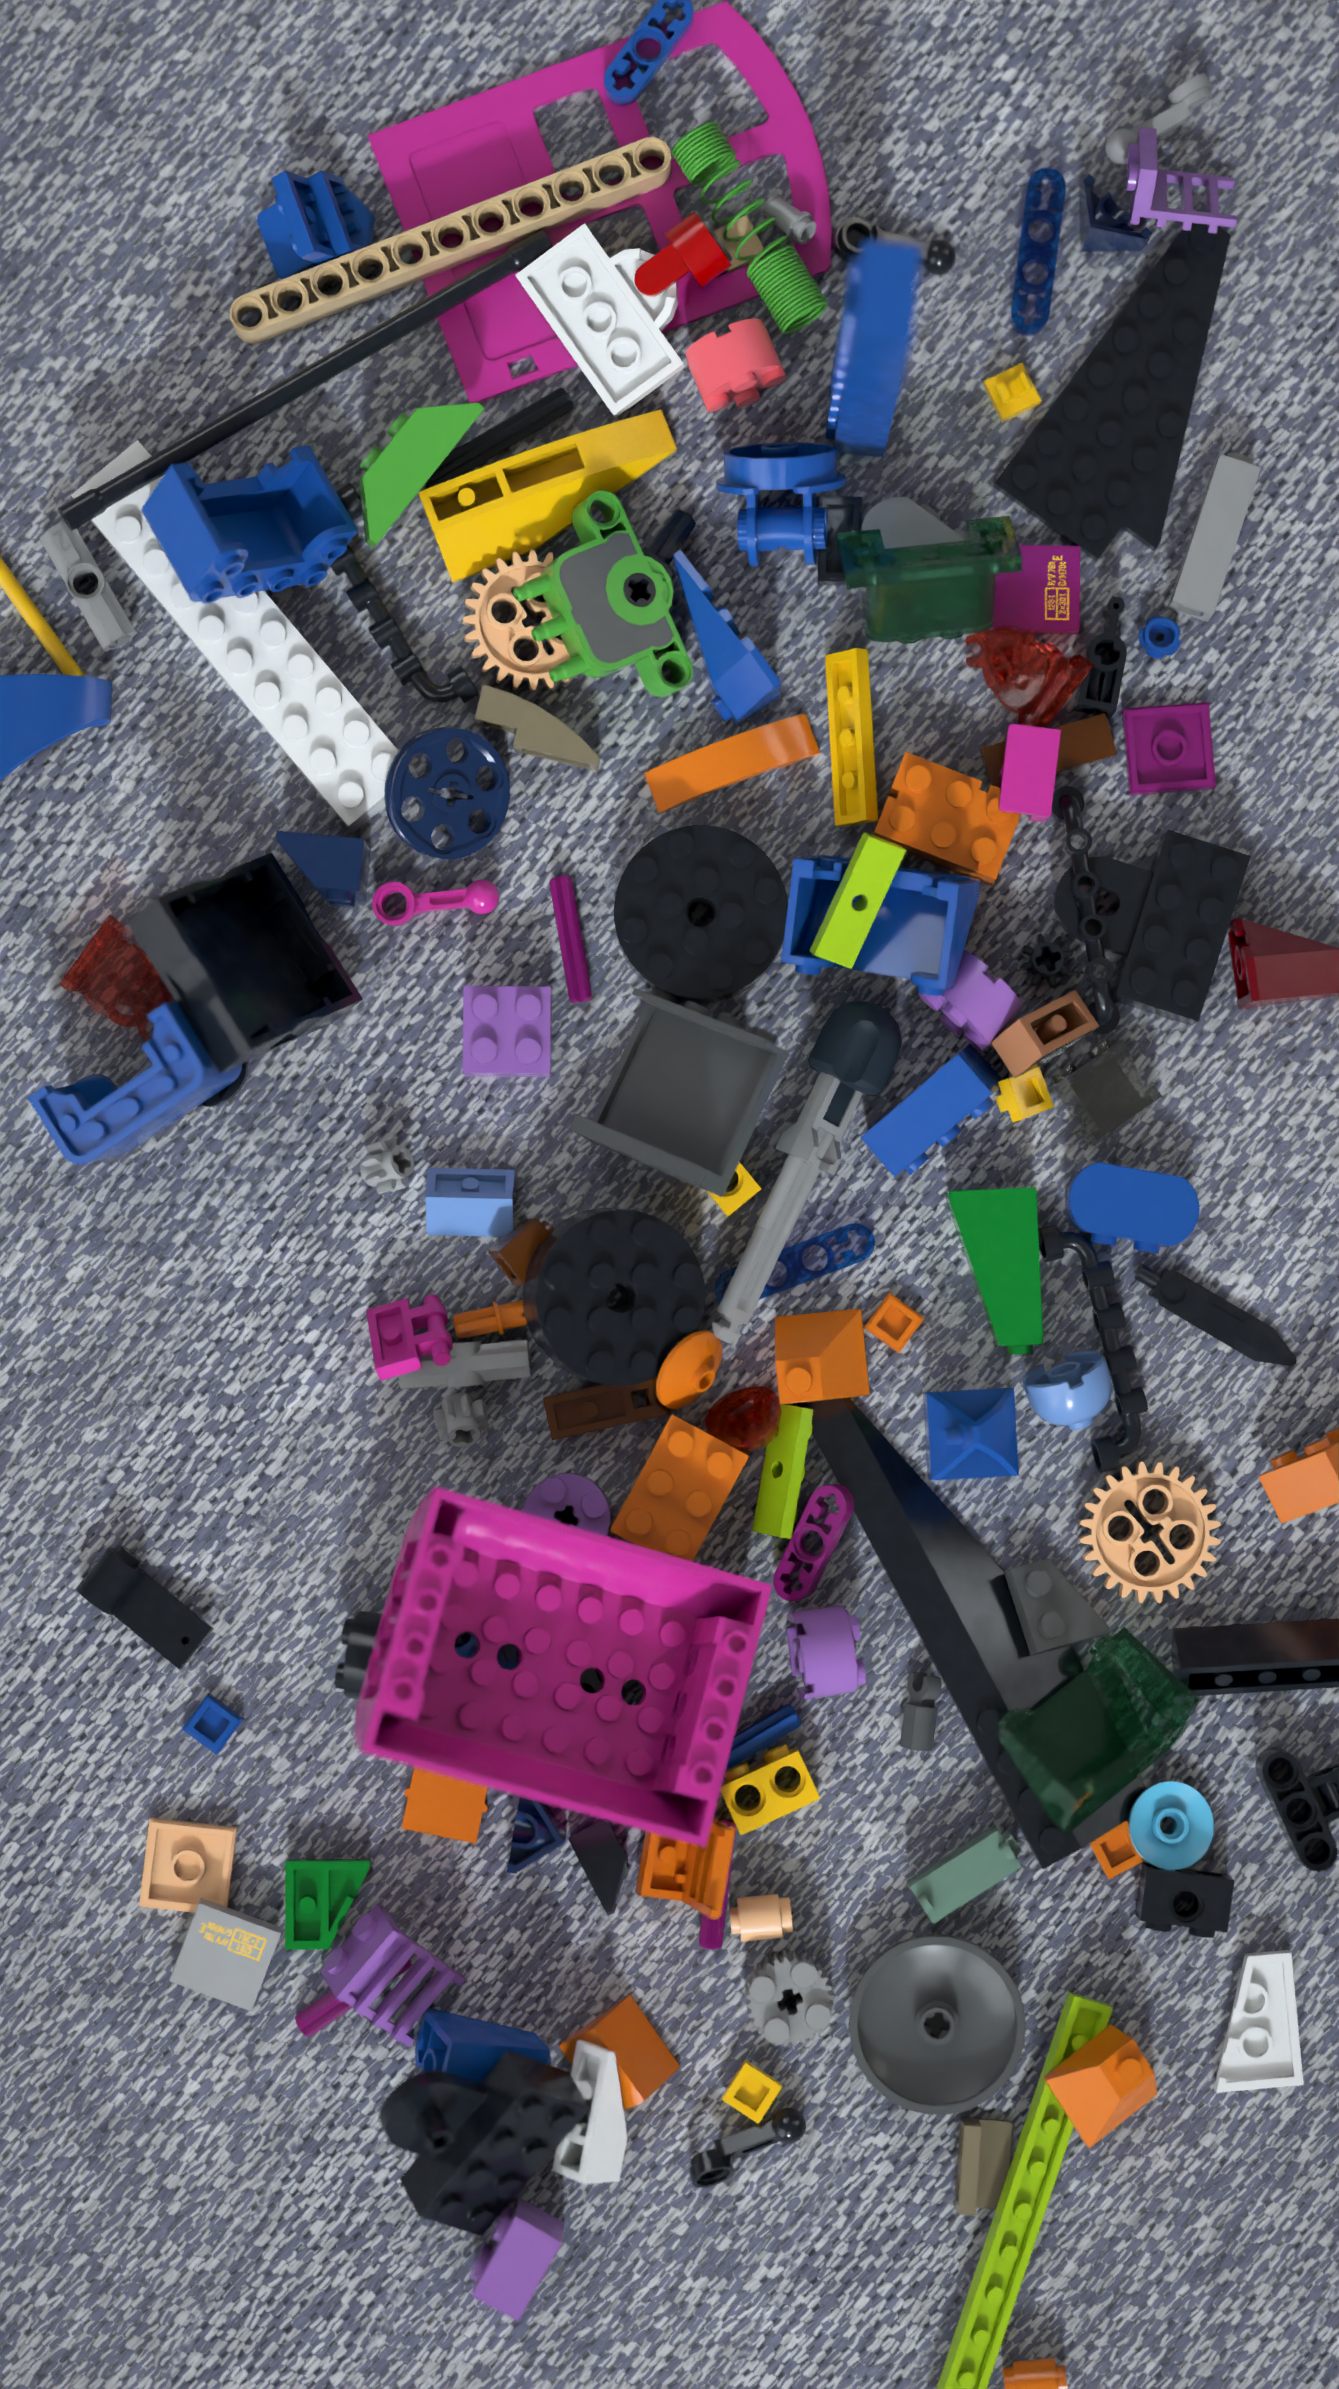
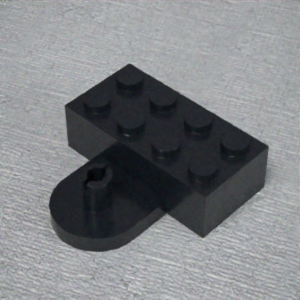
M507 2050L481 2082L443 2070L425 2071L407 2078L398 2084L385 2098L380 2109L379 2120L383 2131L393 2146L419 2155L400 2178L418 2217L482 2236L590 2108L568 2071Z

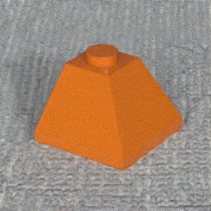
M862 1308L775 1317V1362L780 1404L870 1395Z
M1111 2024L1043 2077L1088 2148L1096 2144L1157 2095L1155 2073L1134 2039Z

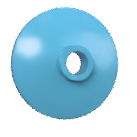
M1166 1781L1148 1787L1138 1796L1130 1811L1128 1827L1134 1848L1146 1862L1160 1869L1180 1870L1195 1864L1207 1852L1213 1838L1214 1820L1207 1801L1196 1789L1181 1782ZM1165 1817L1170 1818L1173 1823L1172 1830L1167 1834L1162 1832L1160 1828L1161 1820Z

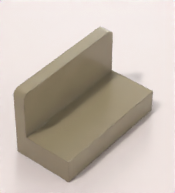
M960 2117L954 2204L958 2215L976 2216V2208L996 2209L1011 2163L1013 2133L1011 2121Z

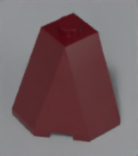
M1244 919L1230 921L1227 934L1238 1010L1339 996V948Z

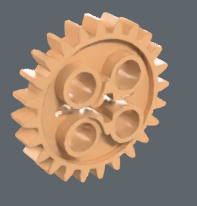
M535 550L530 551L527 562H522L517 551L513 552L510 566H507L502 559H496L495 566L498 573L495 575L490 570L484 569L481 575L486 585L473 582L470 588L479 598L466 599L464 603L465 607L474 611L473 615L465 616L462 619V624L474 627V631L465 635L464 640L465 642H477L479 645L472 652L471 657L485 656L487 661L482 671L485 673L493 667L498 669L496 677L498 684L507 675L512 677V690H516L522 680L527 681L530 692L536 690L540 680L543 681L548 691L552 690L554 681L549 676L550 669L557 667L559 663L571 659L563 640L556 637L545 639L554 651L552 655H548L543 648L542 641L537 642L532 638L531 631L534 627L529 626L526 628L523 625L527 617L526 612L511 592L512 588L522 586L523 583L541 576L544 568L553 561L552 552L547 554L543 562H538ZM533 598L523 600L532 617L537 615L542 617L539 626L541 623L553 619L546 602H538ZM497 603L510 605L514 611V620L509 623L496 621L491 612L492 607ZM521 640L531 642L535 647L536 657L530 661L518 659L513 651L514 644ZM570 678L567 680L562 679L561 681L564 684H567L570 681Z
M1139 1461L1136 1465V1474L1132 1475L1126 1466H1120L1121 1479L1117 1481L1114 1477L1106 1474L1104 1478L1109 1488L1104 1491L1093 1487L1091 1490L1099 1500L1096 1504L1084 1502L1082 1505L1092 1513L1091 1518L1078 1520V1524L1089 1528V1534L1079 1537L1078 1542L1091 1544L1092 1547L1091 1550L1082 1556L1083 1560L1098 1561V1564L1091 1573L1093 1576H1099L1104 1573L1108 1574L1104 1583L1105 1588L1110 1589L1118 1582L1121 1583L1119 1589L1120 1597L1126 1598L1131 1590L1135 1589L1137 1602L1143 1603L1147 1592H1151L1154 1601L1161 1603L1163 1590H1167L1173 1598L1177 1599L1179 1598L1177 1585L1182 1583L1188 1589L1193 1590L1195 1587L1190 1576L1195 1573L1206 1578L1207 1573L1200 1564L1203 1560L1209 1562L1216 1561V1558L1207 1551V1548L1210 1545L1221 1544V1540L1209 1536V1530L1221 1526V1522L1208 1520L1207 1515L1217 1507L1212 1503H1201V1500L1208 1492L1206 1488H1200L1195 1491L1191 1490L1195 1480L1194 1476L1188 1475L1181 1482L1178 1481L1179 1467L1173 1466L1167 1475H1163L1162 1462H1155L1151 1473H1148L1144 1462ZM1152 1489H1158L1164 1497L1163 1507L1160 1511L1149 1514L1143 1506L1144 1495ZM1126 1500H1130L1134 1504L1136 1510L1146 1523L1151 1525L1158 1524L1159 1528L1154 1533L1173 1556L1174 1562L1172 1564L1166 1562L1154 1542L1148 1539L1141 1541L1140 1536L1143 1535L1144 1529L1124 1506ZM1123 1515L1129 1522V1532L1124 1538L1114 1540L1108 1532L1109 1522L1112 1518ZM1178 1524H1184L1190 1531V1540L1182 1548H1174L1169 1541L1170 1531ZM1149 1550L1154 1554L1156 1564L1150 1573L1141 1575L1136 1571L1134 1561L1140 1552Z

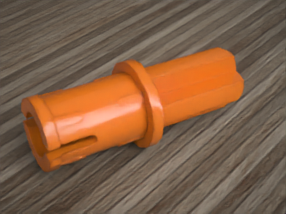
M523 1300L500 1305L497 1304V1301H494L491 1307L455 1314L453 1316V1325L457 1338L464 1339L498 1331L499 1335H503V1330L527 1325Z

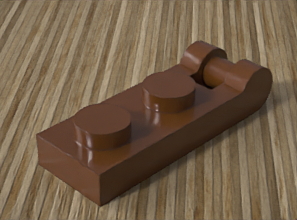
M657 1377L633 1385L615 1386L603 1384L543 1398L552 1440L669 1415L671 1411L670 1408L660 1403L657 1398ZM644 1389L647 1406L634 1408L631 1392Z

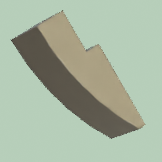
M483 684L475 715L477 725L515 734L513 742L515 752L598 771L600 765L599 756L577 733L560 719L534 703L512 693Z

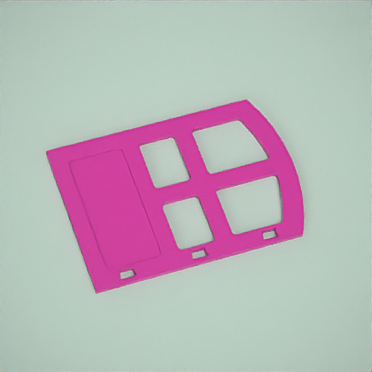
M727 1L694 12L692 27L669 58L712 43L717 45L737 68L768 115V120L762 125L727 138L736 152L735 160H742L739 166L741 167L773 154H780L784 157L791 189L792 206L801 212L807 211L811 213L813 221L816 223V231L813 237L805 244H794L795 250H797L799 257L802 258L801 261H804L808 272H811V276L815 277L830 271L832 228L827 181L811 122L793 84L776 56L758 33ZM672 21L665 23L661 28L667 39H671V37L667 36V27ZM630 37L564 62L553 64L540 69V71L367 135L403 231H408L554 174V167L533 116L534 111L544 105L587 89H594L600 96L619 148L650 137L637 101L629 105H618L609 100L604 90L605 71ZM648 38L638 43L636 51L644 59H653L659 55L661 46L656 40ZM630 58L627 59V61L631 62V70L623 79L617 76L614 78L616 80V90L618 91L623 87L631 89L628 77L637 67ZM648 156L642 160L641 164L646 169L655 170L662 166L663 161L656 156ZM672 158L670 178L661 187L561 225L545 233L552 246H555L584 223L587 225L632 207H640L645 213L660 252L670 244L664 233L682 221L674 194L676 191L692 184H689L685 173L678 166L676 159ZM623 177L605 184L610 186L617 185L623 180ZM562 192L561 196L567 201H576L580 199L584 193L581 192L573 196H568ZM527 203L522 207L521 212L525 216L535 217L542 212L543 207L538 203ZM489 218L482 223L481 229L489 233L497 232L501 229L503 223L499 219ZM448 234L441 240V245L450 249L456 248L462 243L463 238L458 234ZM513 245L423 279L428 296L502 255ZM411 249L417 263L423 257V253L419 250ZM749 265L716 277L704 287L699 285L691 272L678 280V306L673 319L661 331L662 334L759 298V293H757V290L754 289L755 286H752V282L747 277L746 272ZM520 271L511 274L437 317L469 403L486 401L578 366L515 276ZM532 356L534 364L538 369L512 378L508 365Z

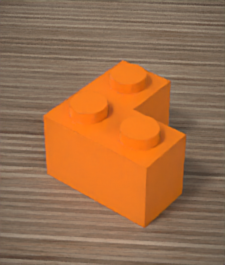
M1339 1426L1325 1433L1327 1437L1318 1439L1303 1447L1305 1451L1303 1454L1297 1456L1293 1449L1271 1459L1270 1462L1273 1467L1258 1476L1281 1524L1339 1503Z

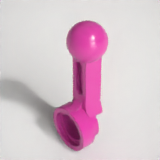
M476 880L467 889L420 894L413 893L409 887L402 883L388 882L381 885L374 893L372 908L376 917L383 923L390 926H401L409 922L413 916L424 912L469 908L478 914L490 913L498 905L499 891L488 880ZM393 893H402L407 900L405 911L396 917L389 916L385 911L386 899Z

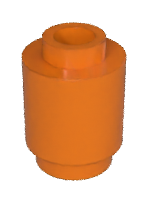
M1055 2357L1015 2361L1012 2367H1003L1005 2389H1068L1065 2366H1056Z

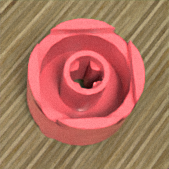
M745 319L729 324L728 327L731 332L717 337L715 331L694 342L686 350L685 355L688 367L708 412L720 410L732 402L736 403L737 408L755 403L761 398L759 391L776 386L786 380V373L767 328H765L761 319Z

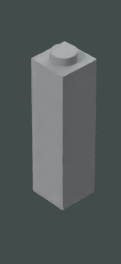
M1230 452L1227 456L1220 454L1215 461L1167 609L1206 622L1213 616L1261 470L1260 466L1252 464L1251 458L1239 453Z

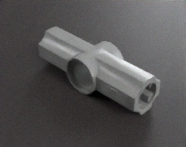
M65 522L58 523L49 528L39 539L102 649L106 652L111 649H117L129 642L137 632L78 529L76 528L71 531ZM84 578H97L98 587L92 594L82 595L78 592V586Z
M528 1340L500 1341L490 1344H482V1341L453 1343V1349L450 1352L451 1360L447 1365L438 1366L434 1363L432 1355H424L420 1357L422 1369L399 1375L400 1389L428 1388L438 1385H447V1388L484 1385L486 1381L531 1377Z

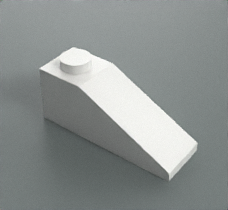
M577 2040L571 2076L590 2109L556 2148L552 2171L582 2184L616 2182L620 2179L627 2143V2131L615 2052L585 2040Z

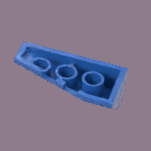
M679 550L673 554V564L711 691L715 696L710 702L724 722L731 718L737 727L779 698L781 681L748 636L741 641L737 636L740 635V631L735 624L733 616L726 607L723 608L721 605L717 608L712 603L715 599L712 590L684 553Z

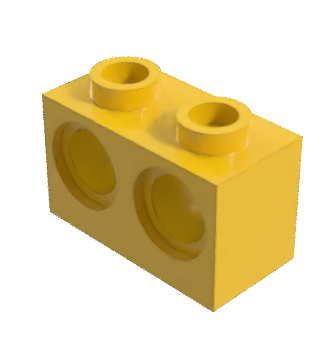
M786 1744L777 1746L762 1755L765 1761L749 1768L747 1763L744 1762L725 1771V1780L722 1781L720 1792L740 1835H744L821 1799L797 1746L790 1750ZM785 1766H791L799 1772L797 1784L788 1789L779 1787L774 1781L776 1772ZM743 1785L756 1787L760 1792L757 1803L750 1807L739 1805L735 1800V1793L738 1788Z

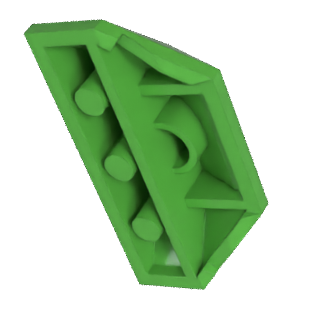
M480 403L417 408L410 417L402 412L387 431L393 438L382 451L375 446L364 459L360 467L366 472L359 480L365 539L368 545L372 548L377 545L485 408Z

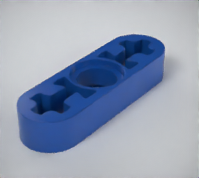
M658 0L605 71L604 90L609 100L618 105H629L640 97L692 27L693 5L690 0ZM679 7L682 9L683 20L680 21L676 18L672 20L667 27V36L671 37V39H667L661 31L667 20V12L665 10L674 11ZM648 38L656 40L661 46L659 55L653 59L642 58L636 51L640 41ZM630 58L637 67L631 75L632 88L623 87L618 91L616 90V80L614 78L617 76L623 79L631 70V62L627 61V59Z

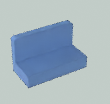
M428 1168L425 1195L427 1234L505 1237L514 1229L515 1170Z

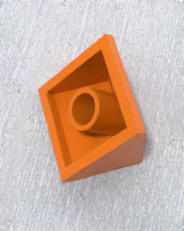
M630 1994L559 2044L560 2049L572 2065L577 2040H585L615 2052L623 2111L644 2102L680 2068L675 2057Z

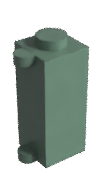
M994 1824L909 1879L907 1883L934 1924L1020 1869L1022 1866L1015 1856L1023 1851L1009 1830L1001 1834Z

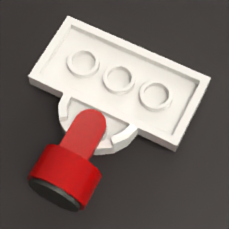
M692 212L664 233L670 244L656 255L638 248L623 250L609 258L584 223L515 275L615 418L686 367L661 332L673 319L678 306L677 281L691 272L699 285L704 287L732 266L730 263L733 260L731 255L701 213L696 214Z

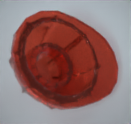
M763 1386L749 1387L728 1393L717 1400L708 1411L705 1420L706 1429L715 1438L741 1452L748 1453L760 1448L765 1449V1446L773 1438L777 1437L779 1433L782 1412L779 1398L773 1390Z

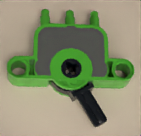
M605 490L596 491L579 503L572 514L573 526L582 545L560 555L544 568L541 576L515 588L513 595L517 601H523L527 598L532 599L539 595L544 597L553 619L543 622L540 626L532 629V638L539 642L560 635L571 658L550 669L549 676L552 681L567 680L581 673L592 678L605 677L635 664L647 691L656 697H668L687 686L693 677L691 660L668 610L672 605L674 592L670 577L675 571L669 564L673 560V554L679 551L695 528L696 522L688 512L680 509L676 510L650 548L647 549L644 546L641 549L617 496ZM591 506L598 508L602 512L604 517L603 523L593 518L590 511ZM632 589L635 592V594L633 595V600L630 598L632 594ZM662 665L667 666L673 672V684L666 681L662 676Z

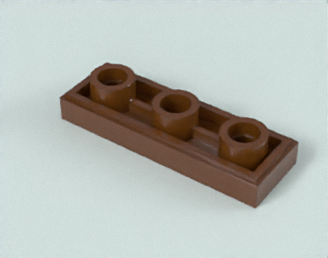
M1105 713L1050 728L1061 730L1056 773L1116 757L1117 755ZM1006 741L980 749L989 785L1001 788L1002 777L999 774L1004 762Z

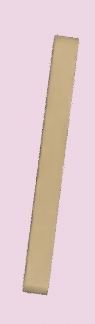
M648 137L241 295L234 300L230 308L229 314L232 325L238 337L244 342L250 344L262 343L518 243L539 230L549 231L659 188L670 178V148L660 138ZM648 156H656L663 161V164L658 169L649 170L643 167L641 162ZM614 171L621 174L623 180L617 185L610 186L603 183L601 177L607 172ZM568 187L579 188L584 193L576 201H567L561 196L563 190ZM534 202L543 207L542 212L535 217L525 216L521 212L522 207L527 203ZM489 218L499 219L503 223L501 229L493 233L481 229V225ZM448 234H458L463 238L462 243L456 248L450 249L441 245V240ZM410 249H416L423 253V257L415 264H407L401 261L403 253ZM368 265H378L383 269L381 275L373 280L363 278L361 272ZM335 280L343 284L342 289L335 295L329 296L320 292L321 287L328 281ZM289 296H297L302 299V304L294 311H285L280 307L283 300ZM255 311L262 314L260 322L253 327H246L240 324L242 317L248 312Z

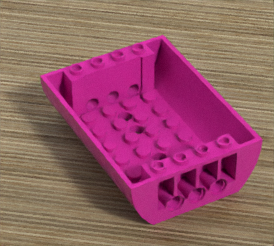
M434 1487L421 1501L403 1537L356 1706V1746L359 1751L706 1847L773 1585ZM463 1632L472 1634L477 1641L476 1652L469 1658L459 1656L455 1650V1640ZM505 1644L515 1647L519 1655L517 1665L511 1670L503 1669L497 1662V1652ZM588 1668H594L601 1676V1687L592 1694L584 1691L580 1684V1676ZM631 1679L637 1681L643 1691L641 1700L635 1705L627 1704L621 1695L623 1685Z

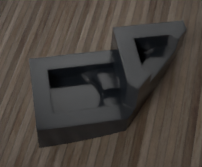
M602 1819L568 1837L600 1903L609 1916L615 1913L617 1907L616 1900L623 1880H626L629 1868L626 1865L628 1858L610 1821Z

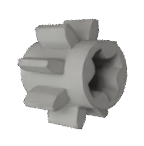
M395 1138L367 1145L366 1149L369 1155L360 1160V1172L363 1180L369 1186L377 1187L378 1194L389 1191L394 1192L408 1187L405 1177L410 1176L414 1168L413 1157L409 1150L404 1146H397Z
M454 1393L447 1396L442 1402L443 1410L433 1411L439 1439L445 1440L448 1438L449 1443L456 1447H467L476 1443L480 1438V1430L489 1429L483 1400L474 1401L473 1397L467 1393Z

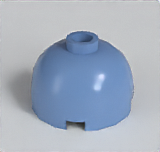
M1097 1351L1071 1353L1064 1356L1067 1363L1057 1365L1048 1372H1045L1043 1363L1025 1374L1022 1378V1383L1033 1411L1042 1420L1057 1426L1068 1425L1070 1430H1078L1091 1425L1094 1422L1093 1417L1102 1412L1110 1400L1112 1382L1105 1357H1102L1101 1353Z

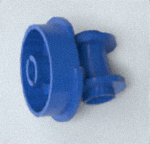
M778 442L745 445L725 450L723 453L724 477L716 480V489L725 493L746 495L747 509L738 510L737 536L739 550L748 551L750 566L761 565L762 551H779L780 547H786L787 550H804L806 565H816L818 549L827 548V512L825 507H817L816 492L833 490L846 485V475L837 472V448L833 445L822 443ZM794 489L795 494H803V507L761 508V490Z

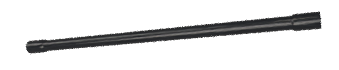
M543 230L535 232L509 247L502 255L119 476L65 503L58 508L63 520L71 531L104 513L108 507L165 475L171 465L188 462L517 271L523 270L553 247L548 236Z

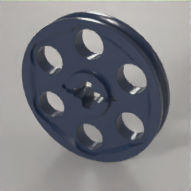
M438 727L423 731L406 742L398 751L389 767L384 789L386 812L399 838L415 851L441 859L466 857L485 847L501 828L507 814L510 799L508 773L496 749L476 733L450 727ZM458 738L463 744L464 752L458 761L451 762L447 757L446 748L452 739ZM420 753L425 757L427 766L424 774L415 778L410 773L409 762L415 754ZM487 765L493 773V780L487 789L481 790L476 783V774L481 767ZM442 788H450L454 792L466 794L468 797L466 799L459 797L446 799L441 797V794L428 792L427 789L442 790ZM413 796L419 803V812L416 818L407 821L402 815L401 808L405 799ZM479 808L484 812L486 820L484 827L479 832L474 833L469 827L468 820L471 812ZM444 824L448 829L449 838L443 847L436 848L432 843L431 834L436 826Z

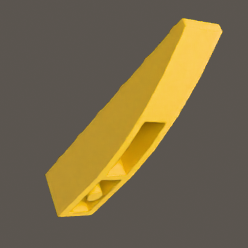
M660 409L530 449L422 490L418 494L451 581L455 583L481 573L484 569L488 570L496 567L495 562L498 558L507 563L511 561L513 552L517 551L519 556L522 557L529 554L531 550H537L573 524L572 514L575 507L596 491L605 490L615 495L676 452L677 448L663 412ZM591 506L590 511L594 510L596 507Z

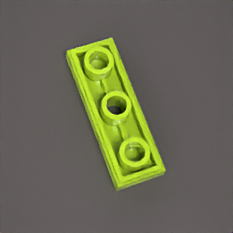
M863 832L809 950L813 955L852 969L906 852L902 846ZM860 895L858 901L852 903L854 897Z
M774 1403L752 1528L754 1532L788 1539L792 1537L793 1527L798 1517L797 1504L800 1486L805 1476L804 1463L808 1440L813 1429V1409Z

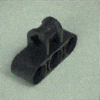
M1277 1747L1264 1750L1256 1760L1257 1776L1294 1857L1311 1871L1321 1872L1329 1869L1335 1863L1338 1854L1337 1845L1327 1823L1339 1818V1763L1305 1776L1299 1761L1292 1754ZM1280 1757L1285 1758L1288 1764L1286 1775L1278 1780L1271 1779L1268 1774V1767L1271 1761ZM1303 1798L1306 1804L1304 1815L1296 1820L1289 1819L1286 1814L1287 1805L1293 1799ZM1315 1838L1322 1839L1324 1843L1322 1855L1314 1860L1307 1859L1304 1853L1306 1844Z

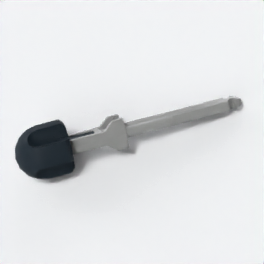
M850 1001L836 1008L824 1024L808 1058L809 1066L819 1072V1076L798 1121L782 1133L775 1149L788 1154L717 1309L721 1313V1320L719 1324L712 1322L714 1336L727 1343H731L741 1337V1334L736 1332L738 1327L742 1324H748L820 1170L835 1175L841 1162L840 1141L862 1094L864 1093L872 1097L880 1094L896 1064L902 1044L899 1024L887 1010L878 1004L867 1001Z

